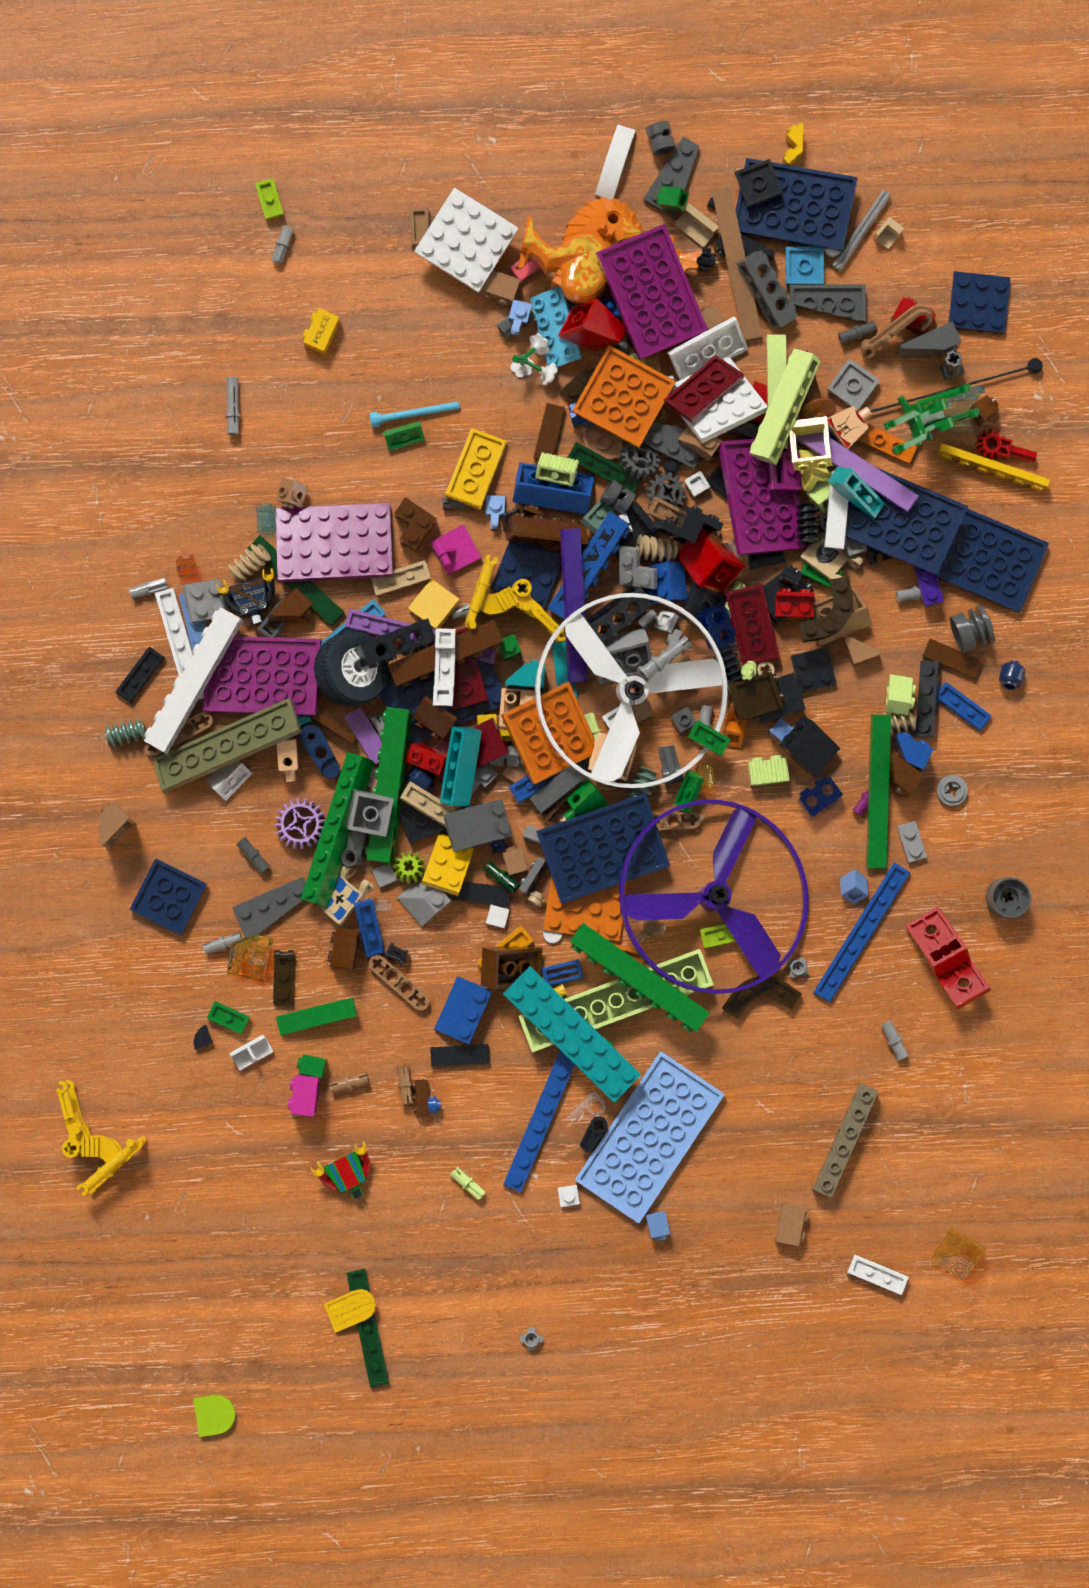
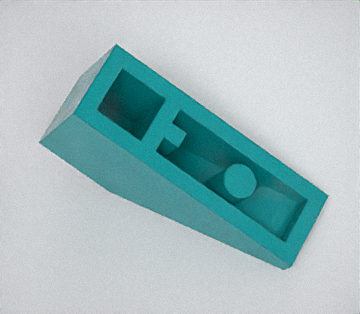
M837 466L828 480V483L841 496L874 519L885 504L852 468Z

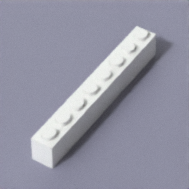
M221 607L213 613L211 617L212 623L204 629L200 644L197 643L193 648L192 658L190 661L187 660L182 669L184 672L181 677L176 678L172 693L165 697L163 702L165 705L161 711L159 710L154 717L155 723L152 728L149 727L145 732L144 737L146 738L144 741L166 754L171 749L243 622L241 618Z

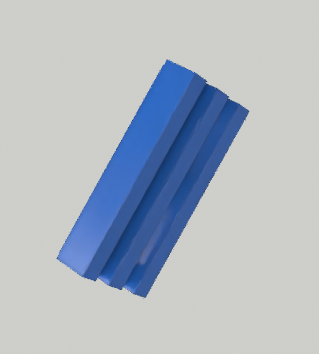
M579 959L542 968L544 980L550 986L583 978ZM570 965H577V968L547 975L546 972ZM574 972H578L579 974L577 976L549 982L548 980L549 978L566 975Z

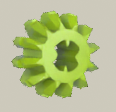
M412 851L408 852L407 857L404 853H401L403 859L396 858L395 860L399 864L393 865V868L397 870L394 873L395 876H400L399 880L401 882L406 879L407 884L411 883V879H414L415 883H417V876L424 877V874L420 872L426 870V867L422 865L425 862L424 859H419L420 855L418 853L413 856ZM408 864L409 866L412 864L414 868L412 871L410 869L407 871L406 866Z

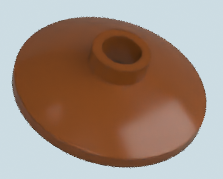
M828 398L812 400L802 407L799 417L800 419L825 416L829 418L835 414L836 404Z

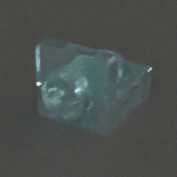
M270 503L260 504V507H256L257 532H276L275 506H272Z

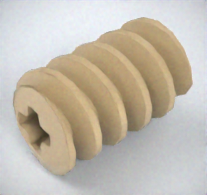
M640 534L637 539L636 548H640V557L644 554V560H647L649 555H651V561H655L657 556L658 561L661 563L663 558H665V562L671 559L675 560L678 543L677 541L671 542L669 539L664 541L662 538L656 539L655 537H650L649 539L647 535L642 537Z
M251 544L252 551L245 549L247 556L240 554L241 561L234 559L235 566L231 563L228 564L232 575L240 583L247 581L249 575L253 576L255 571L260 570V566H264L266 561L271 560L269 553L262 545L258 544V546Z
M911 709V712L909 711L908 715H902L901 713H896L895 715L893 712H889V715H891V736L895 729L897 733L901 732V728L908 733L909 727L915 731L916 719L913 709Z

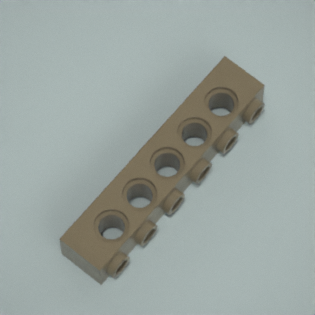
M862 1083L858 1084L812 1190L832 1198L879 1091Z

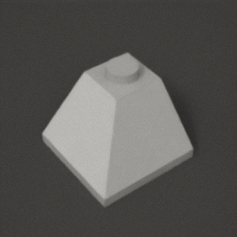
M419 878L417 883L412 884L397 898L423 927L450 904L451 900L443 891L423 885V878Z

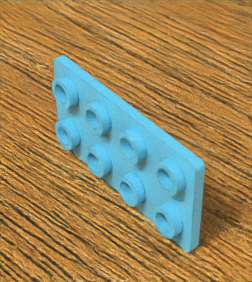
M556 287L531 297L530 300L533 312L536 315L535 319L539 334L549 342L548 347L550 351L545 354L547 366L555 363L556 368L581 359L579 345L558 337L571 308L577 305L567 303L561 287Z

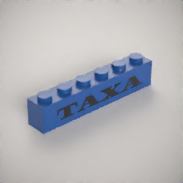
M609 511L582 553L584 602L589 596V593H587L591 586L594 587L599 581L598 575L600 571H605L610 563L608 559L611 554L615 555L621 546L619 545L622 538L625 539L631 531L629 528L631 524ZM562 584L549 604L548 609L565 619Z

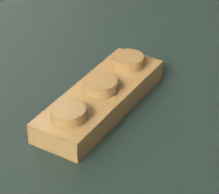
M425 560L393 570V577L371 578L376 597L431 580Z
M412 782L408 783L399 798L446 827L443 815L457 811L448 804L440 802V799Z

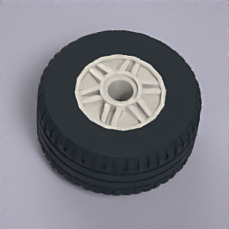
M358 631L343 633L328 639L318 650L314 661L316 682L323 695L333 703L346 707L365 704L376 699L386 688L390 672L389 662H386V660L379 661L380 665L371 669L368 666L362 667L354 647L356 644L372 639V636ZM377 646L376 653L380 656L382 650Z

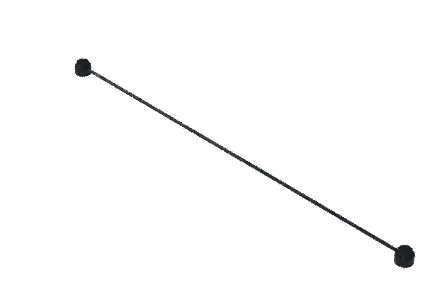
M1032 358L1027 363V367L973 381L969 385L1023 370H1028L1030 374H1038L1043 368V363L1038 358ZM959 386L907 400V402H912L926 397H930L939 394L943 391L945 392L957 388ZM898 402V403H894V404L887 405V406L880 407V408H876V409H873V410H870V411H871V413H872V412H876V411H880V410L887 409V408H890V407L898 406V405H900V403H899V402ZM719 452L715 453L713 457L720 455ZM673 459L667 460L664 464V472L666 474L671 472L673 476L677 474L679 466L683 464H678Z

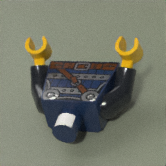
M271 568V574L266 575L263 569L262 578L230 587L223 580L225 586L219 588L218 584H216V588L221 593L226 606L235 614H241L242 617L250 616L252 625L261 624L263 622L261 612L268 610V606L272 604L276 592L273 579L274 570Z

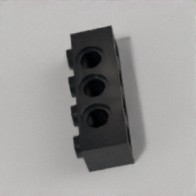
M631 586L621 593L645 594L641 587ZM644 598L613 599L588 617L586 621L603 643L606 639L617 635V631L621 628L629 626L636 617L643 616L646 610L651 607L648 599Z
M427 618L356 644L354 647L360 658L361 666H368L371 669L379 666V661L386 660V662L397 659L396 655L400 653L405 656L413 653V649L416 647H420V649L431 646L430 642L435 641L436 638ZM411 633L415 636L414 643L410 640ZM394 640L399 644L398 649L393 647ZM377 646L382 650L380 656L376 653Z

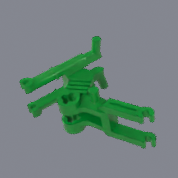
M969 383L918 400L912 405H909L904 395L899 396L897 400L903 408L904 414L883 424L885 430H888L908 420L913 438L893 447L894 454L905 451L913 445H921V441L925 439L926 441L932 440V430L938 429V432L945 431L954 427L955 422L980 415L978 407L948 417L944 415L943 410L948 408L946 399L971 390Z

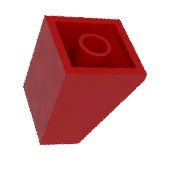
M596 298L571 308L558 337L596 351L602 348L605 349L609 345L620 343L624 338L623 335L626 327Z
M704 529L700 530L695 543L683 546L677 555V558L698 586L721 594L746 567L712 532Z

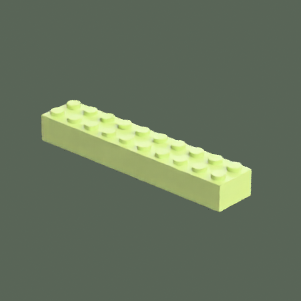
M700 949L657 964L665 973L686 984L700 988H708L714 985ZM651 967L648 968L684 995H689L695 992L671 983L670 981L660 976ZM619 979L564 999L594 1029L654 1008L650 1005L651 1000L647 997H644V999L640 998L634 993L635 989L629 985L626 988L618 982ZM524 1014L518 1016L532 1053L554 1045Z

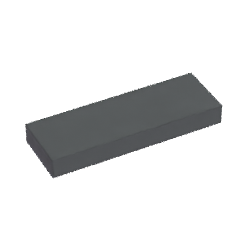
M569 766L530 799L540 813L543 814L587 777Z

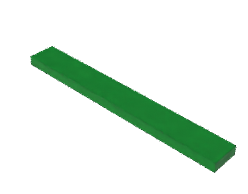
M871 714L866 868H886L891 740V715Z

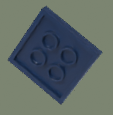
M954 271L948 323L952 321L955 328L960 330L1004 335L1011 277Z
M509 541L490 589L499 593L509 586L512 588L516 581L526 579L532 587L530 592L532 599L544 610L561 568L562 557L560 554L534 544ZM517 584L519 586V589L517 591L519 593H526V585Z
M155 858L129 910L182 936L208 884Z

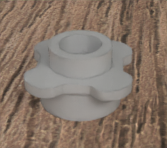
M801 957L799 960L790 959L787 965L790 967V976L792 978L808 974L805 958Z
M529 1327L528 1331L520 1336V1341L527 1345L528 1350L532 1351L538 1343H542L543 1337L535 1332L534 1327Z

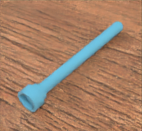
M452 402L383 415L372 412L369 413L371 427H379V425L387 421L456 410L460 408V403Z

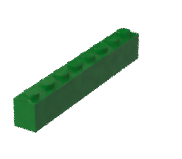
M387 707L386 711L383 712L382 719L385 723L384 730H381L380 733L382 746L378 750L377 757L380 761L379 768H376L375 771L377 784L373 789V793L390 797L394 800L386 837L368 833V836H370L369 844L365 848L367 860L394 863L402 800L399 798L403 793L407 765L405 761L408 755L414 710Z
M347 752L300 899L328 908L343 863L342 854L347 849L350 830L346 826L354 789L366 790L374 761Z
M585 923L581 924L569 941L572 944L570 948L579 954L583 952L588 955L586 959L594 965L597 963L604 967L602 970L609 976L614 974L619 977V983L626 988L629 985L635 989L634 993L642 999L647 997L651 1000L650 1005L657 1010H660V1008L667 1012L666 1016L674 1022L676 1019L682 1022L681 1027L688 1032H697L710 1014V1012Z

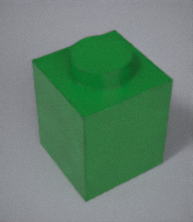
M661 186L660 192L657 195V204L664 210L685 212L689 194L682 188Z
M515 634L503 638L504 643L500 644L501 648H499L504 662L522 655Z
M303 1054L302 1058H298L296 1069H299L301 1074L323 1078L327 1059Z

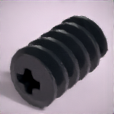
M811 503L796 505V509L799 510L796 512L798 517L796 524L799 525L796 527V531L799 532L797 534V539L799 540L797 544L810 545L821 541L820 538L815 537V535L820 534V531L815 530L816 527L820 526V523L815 522V520L820 519V516L815 515L820 509L814 507V504Z
M726 645L718 648L725 667L727 684L742 681L743 675L739 673L742 667H737L741 660H735L734 658L738 653H732V650L736 648L735 645Z

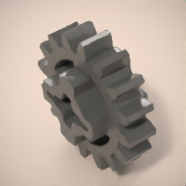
M626 443L620 452V466H625L624 472H631V477L635 474L637 479H640V476L647 479L648 475L652 477L657 472L661 462L658 459L660 454L654 453L655 450L641 444L640 448Z
M664 472L660 473V477L658 475L653 476L654 481H648L650 487L645 488L649 492L645 498H650L651 500L648 505L652 504L654 497H658L677 508L682 506L684 503L681 499L687 497L683 495V492L687 489L681 487L684 482L677 481L678 475L672 478L671 472L666 476ZM667 490L668 494L664 496L663 493Z

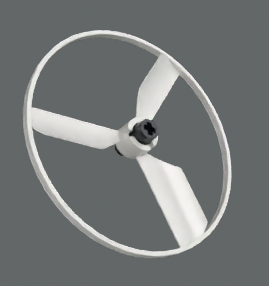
M638 593L616 594L597 599L579 608L566 618L555 630L543 650L538 664L535 683L538 716L548 740L557 753L582 775L605 785L622 788H642L667 782L690 769L708 751L704 747L685 767L674 774L653 782L642 784L612 782L622 776L640 734L631 705L642 703L650 693L722 685L721 709L714 729L719 732L727 706L728 691L727 677L721 654L703 625L686 610L668 600ZM633 597L657 601L677 610L694 623L709 642L717 661L715 659L666 664L663 671L654 674L648 682H645L639 676L627 677L581 612L598 603L617 598ZM564 627L566 636L595 675L618 682L616 694L621 703L591 774L576 765L559 748L547 727L542 711L540 683L543 665L553 641Z

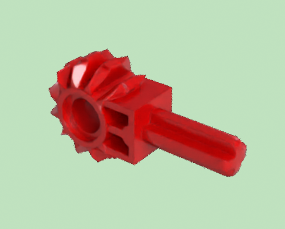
M992 428L989 429L988 433L983 430L981 432L982 436L978 435L976 437L979 442L974 444L975 447L980 448L976 453L980 454L982 452V457L986 458L988 456L990 460H993V456L997 460H1006L1008 456L1034 463L1037 458V452L1013 446V440L1007 439L1005 436L999 437L1000 431L998 430L994 434ZM987 441H993L995 449L988 448Z

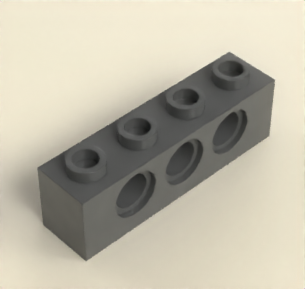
M762 250L753 252L736 263L772 329L782 328L798 317L795 306L789 301L785 288L781 286L777 273L771 268L769 259ZM758 268L761 270V277L758 275ZM767 285L770 287V293L767 291ZM776 302L779 303V310L776 307Z

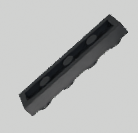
M920 661L915 737L936 738L941 662Z

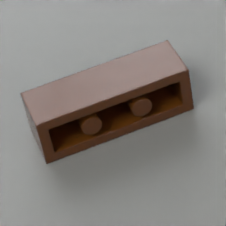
M427 1079L415 1080L413 1082V1090H416V1095H414V1102H416L414 1114H417V1116H429Z

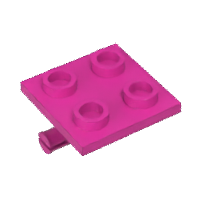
M464 524L430 542L447 575L482 558Z

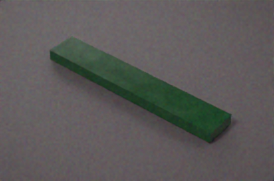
M259 535L252 544L255 546L260 544L267 550L271 560L266 561L265 566L270 571L272 568L274 574L278 577L277 550ZM311 581L283 582L292 591L297 588L313 603L311 608L331 626L344 613L336 603Z
M366 1268L346 1272L350 1292L359 1289L370 1292ZM374 1312L364 1322L357 1323L370 1388L389 1384Z

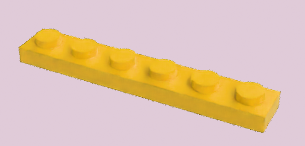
M945 444L940 445L937 453L944 460L952 461L953 459L959 461V464L962 466L970 467L971 465L977 467V470L980 472L988 473L989 471L995 473V476L998 478L1006 479L1007 477L1013 479V482L1016 484L1024 485L1025 483L1031 485V488L1037 491L1046 490L1050 479Z

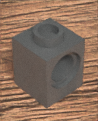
M688 707L670 717L679 735L691 729L696 722Z

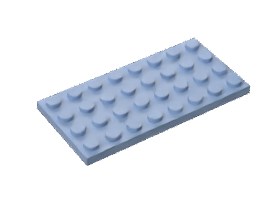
M660 1051L575 1178V1181L637 1223H640L725 1094Z

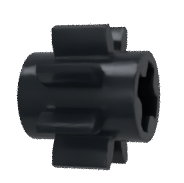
M702 248V254L696 260V263L700 266V271L709 272L710 268H715L716 254L711 253L712 248Z

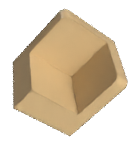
M889 216L875 233L873 239L886 249H889L902 234L904 228Z

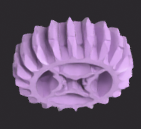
M297 798V804H294L291 799L289 800L290 807L284 803L283 807L286 810L284 812L280 809L278 810L282 817H275V820L280 821V823L275 824L274 827L281 828V830L277 831L276 834H283L280 838L281 842L288 839L286 842L288 847L293 842V849H297L298 844H300L301 850H304L305 843L311 848L310 841L313 840L315 844H318V840L315 837L318 836L320 838L321 836L319 831H322L323 827L321 824H324L325 820H320V818L325 816L324 812L317 813L321 807L317 806L314 809V801L307 805L308 799L305 798L303 804H301L300 798ZM298 809H307L314 815L302 817ZM290 812H293L294 821L285 827L286 817ZM296 815H298L299 819H301L302 821H306V823L303 824V829L305 831L304 833L299 826L297 828L295 827V825L298 824V819ZM313 821H316V828L309 836L307 827ZM295 830L300 831L304 839L292 838L287 833Z

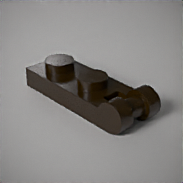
M274 950L273 1004H293L294 950H288V952ZM287 959L288 965H280V960Z

